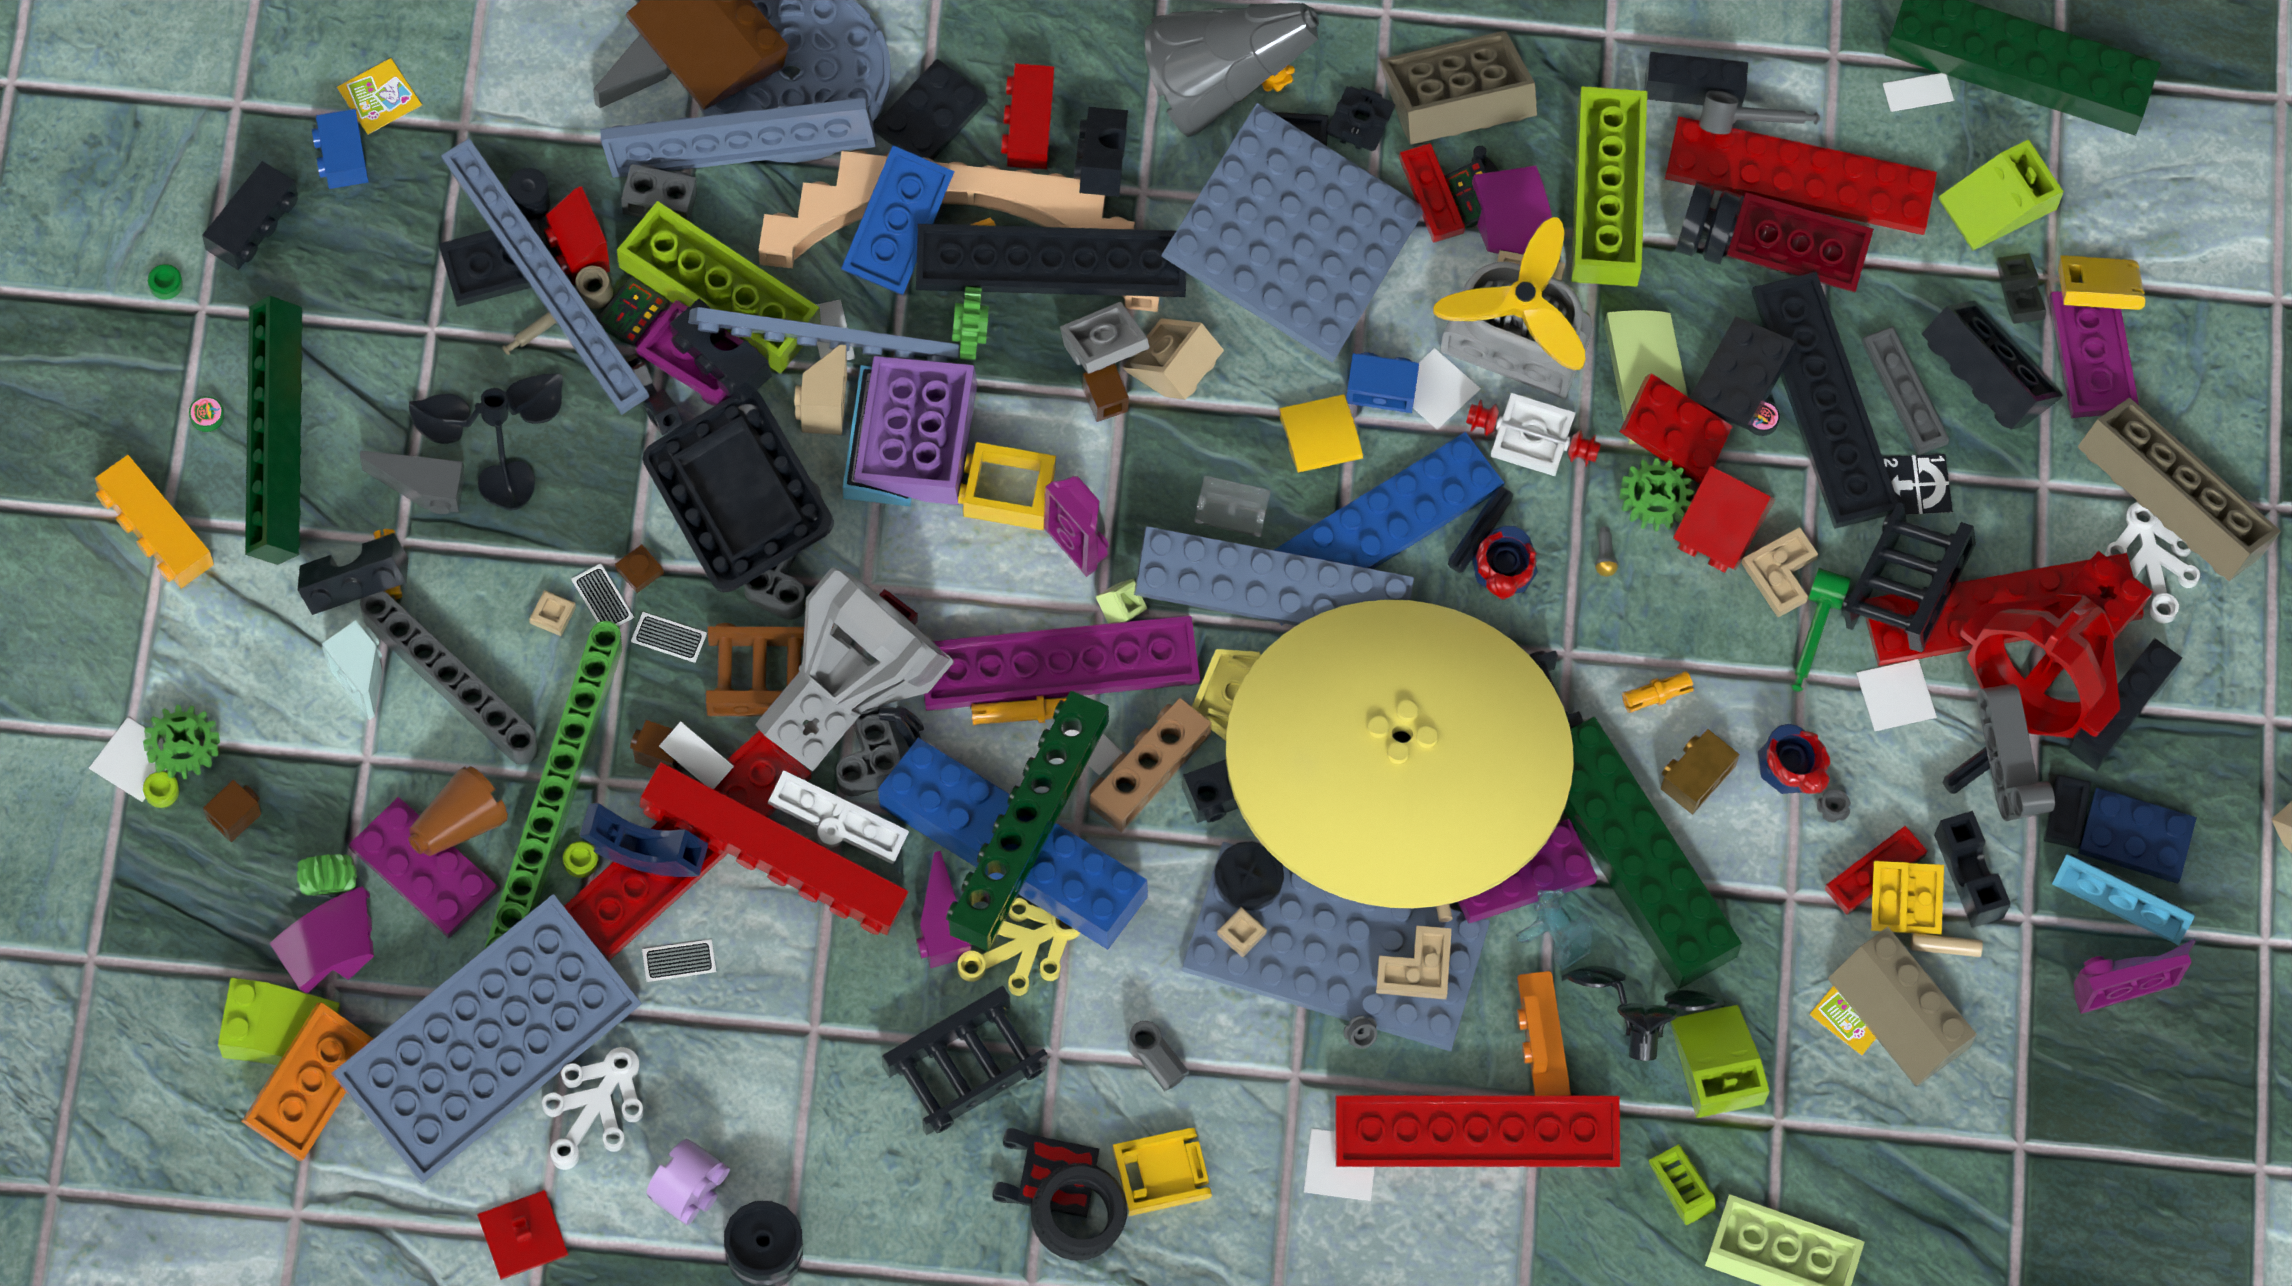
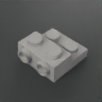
M1121 302L1060 326L1064 347L1076 364H1082L1088 374L1149 349L1147 337Z

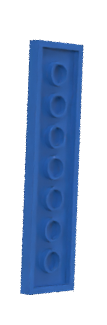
M1464 432L1275 548L1274 551L1375 569L1493 495L1498 487H1504L1505 483L1468 434Z

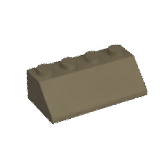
M1889 927L1861 945L1828 978L1830 983L1837 989L1916 1087L1970 1049L1977 1035Z

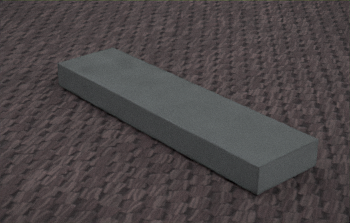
M1892 326L1863 337L1862 344L1917 455L1948 445L1950 439L1894 327Z

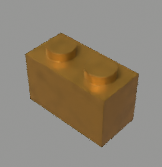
M1709 729L1701 737L1694 735L1685 745L1683 757L1679 761L1672 759L1661 773L1664 776L1661 790L1692 815L1732 772L1740 756L1738 752Z

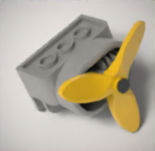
M1553 217L1541 224L1525 250L1521 265L1512 262H1495L1480 268L1469 278L1461 292L1448 295L1436 302L1433 307V313L1439 318L1449 320L1442 337V353L1566 400L1577 371L1584 367L1585 352L1595 327H1592L1591 319L1583 312L1581 302L1574 290L1561 280L1553 278L1564 242L1563 223L1559 218Z

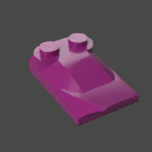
M675 300L668 310L660 312L637 340L635 343L637 347L636 352L698 392L702 400L707 404L716 406L731 396L726 395L717 384L718 380L710 373L705 375L698 369L694 363V358L688 352L682 354L671 341L673 336L670 323L688 308L686 305ZM725 330L726 335L714 347L722 351H730L737 348L744 341Z
M1073 476L1065 480L1051 482L1045 487L1044 529L1087 577L1096 571L1097 564L1108 556L1107 548L1109 543L1104 535L1097 530L1100 501L1078 476Z
M2193 938L2187 943L2160 956L2134 957L2114 962L2112 959H2105L2104 956H2096L2085 961V967L2079 972L2074 982L2075 1000L2080 1014L2178 986L2192 963L2189 952L2196 939Z

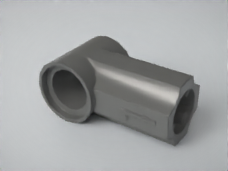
M1140 1021L1131 1028L1128 1039L1130 1054L1141 1061L1164 1092L1175 1087L1189 1074L1188 1069L1162 1038L1161 1031L1156 1024L1150 1021ZM1141 1034H1146L1153 1039L1154 1043L1148 1047H1143L1136 1042L1135 1038Z

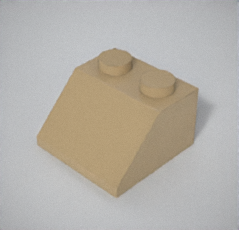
M1161 318L1147 335L1149 349L1130 357L1123 366V369L1164 397L1186 400L1187 397L1195 392L1197 384L1204 375L1215 366L1216 360L1224 349L1200 322Z
M838 345L803 373L802 386H795V420H801L802 433L842 435L847 385L846 345Z

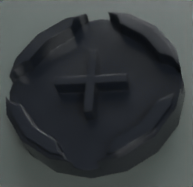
M1253 841L1239 842L1227 848L1218 860L1214 871L1215 887L1221 898L1232 907L1238 909L1242 907L1245 911L1260 910L1272 904L1280 894L1284 882L1283 864L1264 846H1261L1260 843Z

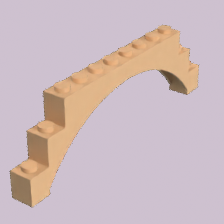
M862 150L842 151L836 186H830L828 183L821 181L813 183L803 182L798 218L791 217L785 213L764 214L759 245L760 265L793 269L794 260L815 243L836 230L862 219L888 154L881 156L868 154ZM924 158L955 171L941 204L972 205L998 210L1027 219L1042 227L1134 229L1135 222L1128 221L1122 217L1103 218L1106 196L1079 193L1080 180L1067 178L1057 173L1041 175L1033 174L1028 170L1007 171L1000 170L995 166L973 167L967 166L962 162H951L948 164ZM1123 296L1125 308L1158 312L1160 297Z

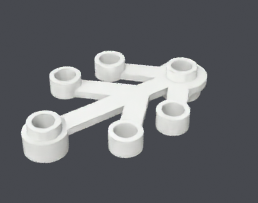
M2135 502L2128 508L2126 513L2127 528L2116 542L2108 545L2105 556L2112 555L2110 552L2112 549L2119 550L2121 554L2127 553L2129 545L2138 535L2140 536L2142 548L2130 562L2133 576L2136 578L2146 565L2151 590L2153 591V601L2150 605L2149 613L2156 622L2169 623L2175 618L2179 610V603L2174 596L2167 594L2161 565L2176 574L2179 583L2185 588L2196 586L2200 579V571L2193 565L2185 564L2156 544L2154 534L2172 544L2171 550L2178 557H2186L2191 552L2189 548L2185 550L2180 549L2177 546V542L2184 541L2173 531L2165 528L2162 522L2148 509ZM2137 516H2146L2148 518V522H2142L2138 520ZM2191 573L2195 579L2187 580L2183 574ZM2157 608H2165L2168 611V614L2163 615L2157 611Z
M619 1047L611 1050L606 1055L604 1062L583 1067L577 1064L566 1065L562 1069L561 1076L563 1083L567 1087H577L585 1080L604 1077L598 1088L560 1096L557 1093H549L543 1098V1110L545 1114L551 1117L559 1116L566 1110L585 1106L567 1136L556 1140L551 1146V1160L557 1168L567 1170L577 1164L579 1160V1149L577 1146L599 1113L604 1128L603 1144L605 1148L615 1152L624 1146V1134L618 1129L611 1101V1094L618 1083L624 1100L622 1104L624 1119L628 1122H637L642 1118L644 1113L643 1105L636 1097L632 1080L639 1071V1059L632 1050ZM619 1059H624L628 1062V1065L625 1068L619 1069L615 1066V1063ZM570 1071H576L579 1076L575 1080H568L566 1074ZM551 1100H556L560 1105L558 1108L551 1110L547 1107V1103ZM629 1106H637L639 1108L638 1113L629 1115L626 1112ZM611 1135H618L620 1137V1141L617 1144H610L607 1142V1139ZM566 1146L571 1149L570 1154L567 1156H560L558 1154V1150L561 1147Z

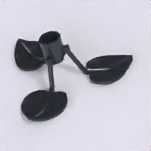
M562 374L531 376L513 383L506 392L499 388H489L482 393L481 403L475 404V410L471 416L468 404L461 397L453 394H439L423 400L410 401L409 412L417 430L425 438L440 444L458 441L462 437L463 427H470L481 413L483 421L496 428L500 466L492 465L481 472L478 478L479 492L492 505L509 511L518 510L531 499L535 488V477L533 471L525 462L515 461L506 464L502 424L508 419V411L511 415L519 413L525 422L532 424L545 423L552 420L558 414L562 405L563 376Z
M1582 967L1562 976V981L1568 979L1576 984L1591 988L1612 986L1618 991L1621 1005L1617 1007V1012L1625 1019L1626 1035L1630 1036L1629 1057L1635 1060L1650 1061L1657 1059L1658 1038L1663 1037L1665 1024L1677 1018V1011L1674 1009L1695 1011L1716 1006L1725 1007V1001L1695 990H1676L1666 993L1664 1000L1668 1003L1665 1006L1627 1003L1622 982H1620L1626 980V975L1610 967Z

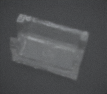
M1204 476L1197 504L1195 523L1261 537L1271 490Z

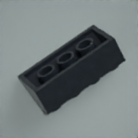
M1975 300L1946 306L1922 333L1928 341L1927 345L1930 350L1936 355L1942 356L1951 365V372L1957 378L1965 380L1973 389L1972 394L1981 403L1987 404L1995 412V419L2002 426L2010 428V430L2025 427L2064 396Z

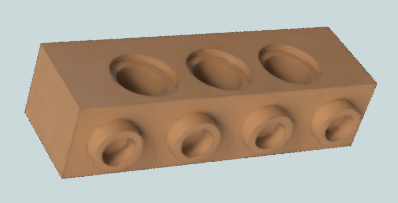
M1181 698L1173 705L1167 704L1156 718L1158 722L1150 730L1145 728L1135 739L1134 744L1136 746L1128 754L1123 752L1113 763V771L1106 778L1100 777L1089 790L1091 794L1089 808L1121 833L1211 734L1212 723ZM1167 734H1173L1179 740L1175 743H1167L1162 737ZM1149 758L1154 760L1157 764L1153 767L1147 768L1142 766L1139 762L1143 759ZM1121 783H1129L1134 789L1130 792H1122L1117 786Z

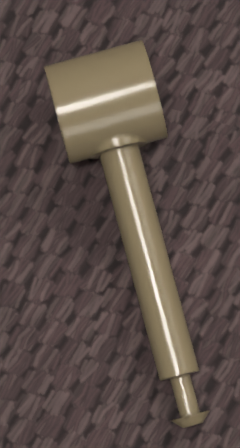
M588 266L578 273L575 289L586 305L591 309H600L607 306L612 300L613 288L606 271L598 266ZM593 283L602 284V287L596 292L587 291L588 286ZM549 312L519 332L514 336L515 340L506 347L503 344L502 349L505 354L511 355L510 351L519 345L521 347L525 346L553 326L556 322Z

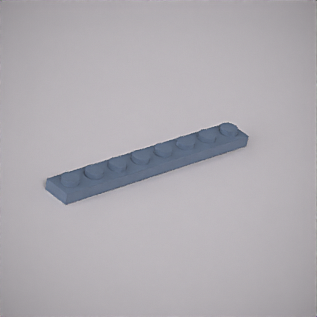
M700 307L690 310L688 321L690 324H697L698 330L704 332L718 333L719 328L731 329V335L739 337H751L752 332L764 334V340L784 342V338L789 337L796 338L797 344L816 347L817 342L830 343L829 349L832 350L838 345H846L847 351L850 350V346L862 348V354L882 356V351L895 352L894 358L914 360L916 355L927 357V361L947 363V360L958 358L960 345Z

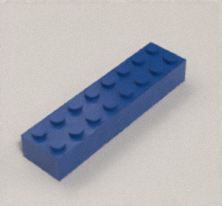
M919 737L878 788L880 808L976 868L979 864L977 857L984 843L989 844L994 836L992 829L999 814L1005 815L1010 806L1007 804L1009 793ZM1024 815L1019 818V820L1024 822L1034 819L1030 815ZM1056 823L1019 895L1108 950L1148 898V885L1146 878ZM1008 844L1004 847V849L1009 851L1019 848L1016 844ZM992 873L989 876L997 880L1001 879L1004 875Z

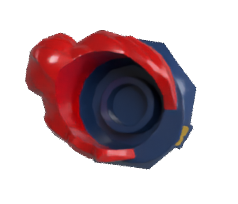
M1502 526L1495 529L1480 543L1477 552L1472 557L1477 583L1487 588L1490 593L1501 600L1512 597L1514 594L1525 592L1538 573L1535 557L1537 553L1533 548L1530 537L1524 530L1516 526Z
M1793 724L1780 725L1771 732L1768 741L1758 751L1761 778L1781 794L1822 793L1827 788L1830 780L1827 769L1831 761L1825 745L1818 739V734L1805 731Z

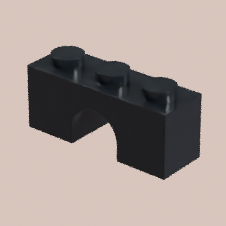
M1089 107L1087 120L1081 119L1074 179L1080 180L1079 193L1119 197L1128 110Z
M699 298L670 323L673 336L671 341L682 354L688 352L694 358V363L702 373L713 375L718 380V386L726 395H734L743 402L772 377L769 361L746 340L730 351H722L715 348V344L726 335L725 328H719L718 333L704 332L698 330L697 324L688 323L691 309L697 307L711 309Z
M392 533L363 543L361 554L347 565L338 567L332 555L300 565L297 590L311 614L314 615L407 583L409 558L396 535Z
M1973 810L1940 820L1934 836L1971 927L1974 928L2003 919L2011 903L1999 873L1991 875L1986 865L1983 853L1985 839Z

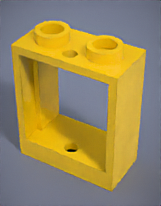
M976 442L974 454L967 453L964 473L969 474L968 483H961L958 504H963V517L1044 531L1045 487L1054 481L1056 456ZM982 462L1039 471L1032 507L975 497Z

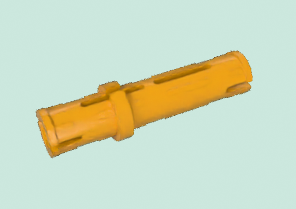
M1037 696V700L984 704L972 703L973 725L1038 720V723H1045V720L1053 719L1057 704L1060 700L1065 701L1066 698L1044 699V696Z

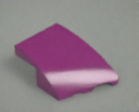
M1537 166L1474 175L1472 185L1482 208L1477 226L1487 252L1499 254L1501 250L1524 255L1537 229L1544 221L1552 218L1547 195Z
M363 886L341 894L315 908L269 943L298 988L303 992L309 993L332 970L349 980L374 957L373 941L370 937L372 920L367 915L366 899L370 898V893Z

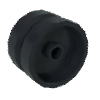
M1696 182L1683 222L1676 252L1692 257L1697 252L1701 238L1707 239L1703 251L1704 260L1721 265L1726 246H1730L1737 224L1738 216H1736L1741 195L1725 190L1721 193L1717 207L1714 209L1711 208L1714 196L1713 186Z
M753 1201L741 1206L730 1217L724 1230V1250L731 1274L745 1286H782L787 1284L798 1273L803 1261L802 1229L797 1217L786 1206L773 1201ZM762 1243L769 1244L766 1247H761Z

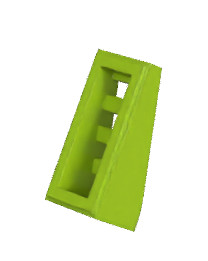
M1680 1144L1648 1160L1649 1165L1685 1225H1689L1715 1211L1714 1195ZM1678 1160L1681 1163V1165L1667 1172L1663 1170V1168L1677 1162ZM1685 1173L1688 1175L1687 1177L1675 1183L1671 1182L1673 1179ZM1692 1186L1695 1188L1682 1196L1679 1194Z

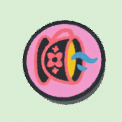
M1766 401L1749 431L1758 436L1772 434L1780 420V413L1777 407L1771 402Z

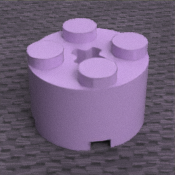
M685 1139L668 1154L673 1159L670 1160L666 1167L663 1165L658 1167L648 1185L647 1195L654 1203L688 1226L695 1219L700 1209L706 1212L712 1207L718 1196L714 1190L725 1180L730 1168L696 1143Z

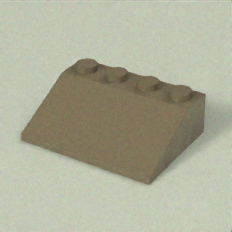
M1506 31L1380 59L1393 103L1396 104L1395 109L1401 127L1410 144L1426 143L1441 137L1456 136L1467 131L1480 128L1486 129L1494 125L1521 121L1528 117L1537 116L1535 82Z

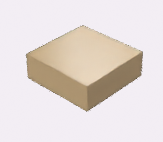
M544 590L529 619L530 624L562 636L576 609V604Z
M1242 907L1217 931V935L1241 957H1244L1267 934V929Z

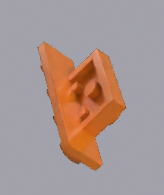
M1545 971L1520 974L1517 977L1521 1009H1517L1519 1030H1525L1527 1042H1522L1524 1063H1530L1535 1096H1571L1552 973Z

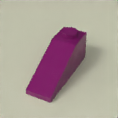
M941 851L934 852L920 924V938H916L921 959H928L930 969L956 962L964 952L971 951V944L950 935L949 921L946 920V915L952 902L957 900Z

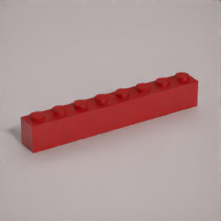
M662 762L659 763L640 797L639 807L644 809L643 813L647 817L661 822L663 819L675 825V830L685 829L706 841L709 844L708 848L719 854H723L724 851L736 857V862L749 870L757 868L767 873V878L777 885L786 886L788 884L798 889V894L810 902L816 903L819 900L830 906L829 910L835 915L844 919L851 917L861 922L860 926L874 935H879V933L888 935L907 899L909 891Z

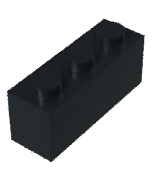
M1650 52L1645 72L1644 91H1647V100L1702 106L1708 91H1724L1738 98L1737 107H1742L1747 89L1748 62Z
M261 161L203 233L202 238L206 251L237 270L245 262H250L256 255L258 245L262 240L274 233L278 220L285 212L289 213L296 205L298 193L295 181L264 161Z

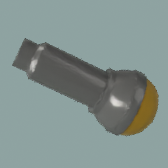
M1601 527L1598 534L1599 555L1595 562V569L1601 576L1608 577L1616 573L1618 561L1613 554L1610 528Z

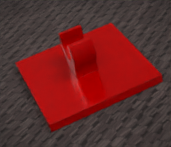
M545 1190L477 1214L500 1280L569 1256Z

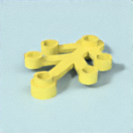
M1016 898L1008 913L1009 917L1016 922H1022L1028 918L1042 923L1044 926L1031 930L1004 921L998 935L1014 940L984 954H980L977 951L964 952L958 959V973L965 981L975 982L984 976L985 969L1021 953L1015 973L1008 980L1009 991L1013 995L1021 996L1027 993L1029 989L1028 977L1040 944L1053 938L1048 957L1040 963V975L1044 980L1054 981L1060 976V960L1067 941L1077 938L1080 932L1072 927L1062 929L1059 925L1062 922L1061 920L1039 907L1028 904L1022 898ZM1015 906H1022L1025 908V912L1016 914L1012 909ZM973 964L978 967V970L975 973H968L965 968ZM1046 965H1054L1057 970L1049 974L1044 971V967ZM1017 979H1021L1025 982V986L1015 988L1012 983Z

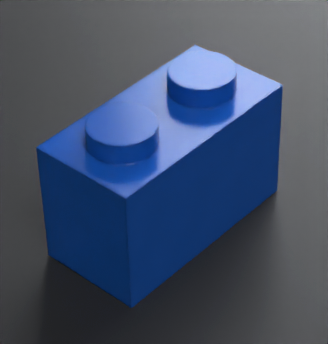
M356 109L316 115L318 128L312 129L315 149H322L323 157L316 158L320 178L327 177L329 189L368 183Z
M1370 352L1353 353L1346 395L1347 403L1412 413L1419 363L1412 362L1404 357L1389 359L1379 357Z

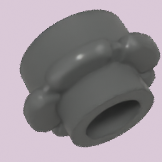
M1837 789L1828 790L1823 793L1822 798L1818 799L1817 810L1823 814V819L1835 823L1837 820L1843 821L1849 816L1851 802L1843 791ZM1831 805H1837V809H1832Z
M1355 1016L1344 1028L1345 1039H1348L1350 1045L1359 1049L1370 1047L1377 1039L1376 1021L1372 1017Z

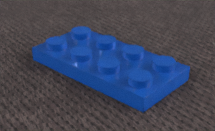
M893 145L840 270L903 295L917 263L918 224H933L955 171Z

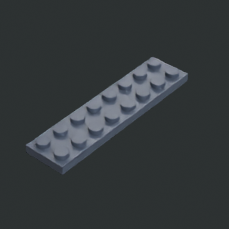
M847 98L842 101L814 102L808 105L780 106L774 109L747 110L740 113L714 114L697 118L685 117L663 122L650 121L645 124L617 125L612 128L600 129V140L613 178L628 176L631 164L639 166L649 164L657 167L659 170L675 171L876 147L875 133L866 98Z
M1146 526L1134 595L1297 626L1318 614L1345 605L1377 600H1411L1414 577Z

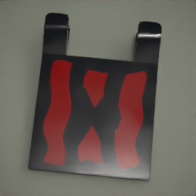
M1008 1128L1003 1138V1146L1008 1149L1027 1150L1020 1188L1005 1182H997L992 1198L1000 1203H1017L1031 1206L1037 1189L1051 1172L1071 1163H1088L1097 1166L1100 1149L1031 1135L1018 1129ZM1077 1184L1063 1186L1052 1196L1050 1210L1087 1218L1092 1189Z

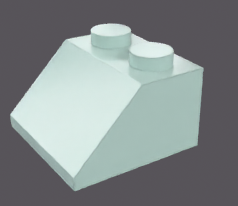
M355 620L323 642L322 647L329 672L367 719L371 720L375 717L381 683L382 668L379 659L382 658V654L377 648L379 641L369 627L363 629Z

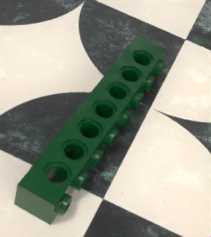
M1070 691L1065 701H1059L1053 714V719L1055 720L1050 730L1045 728L1038 742V748L1040 749L1036 757L1028 759L1023 770L1024 779L1020 787L1015 785L1009 795L1007 804L1010 806L1005 815L999 814L992 829L993 838L989 844L984 843L977 857L979 864L974 873L969 872L964 879L961 889L963 894L959 902L953 901L949 907L946 920L949 921L951 936L989 951L1109 723L1108 705L1074 691ZM1069 730H1076L1079 732V734L1075 736H1068L1064 733ZM1055 758L1064 760L1061 764H1052L1049 761ZM1038 787H1047L1050 789L1045 793H1038L1034 791ZM1024 815H1030L1034 817V819L1029 822L1019 820V818ZM1008 844L1019 846L1018 849L1013 851L1004 849ZM992 873L1004 875L1001 879L997 880L988 877ZM977 902H986L987 904H989L986 908L977 909L973 907V905Z

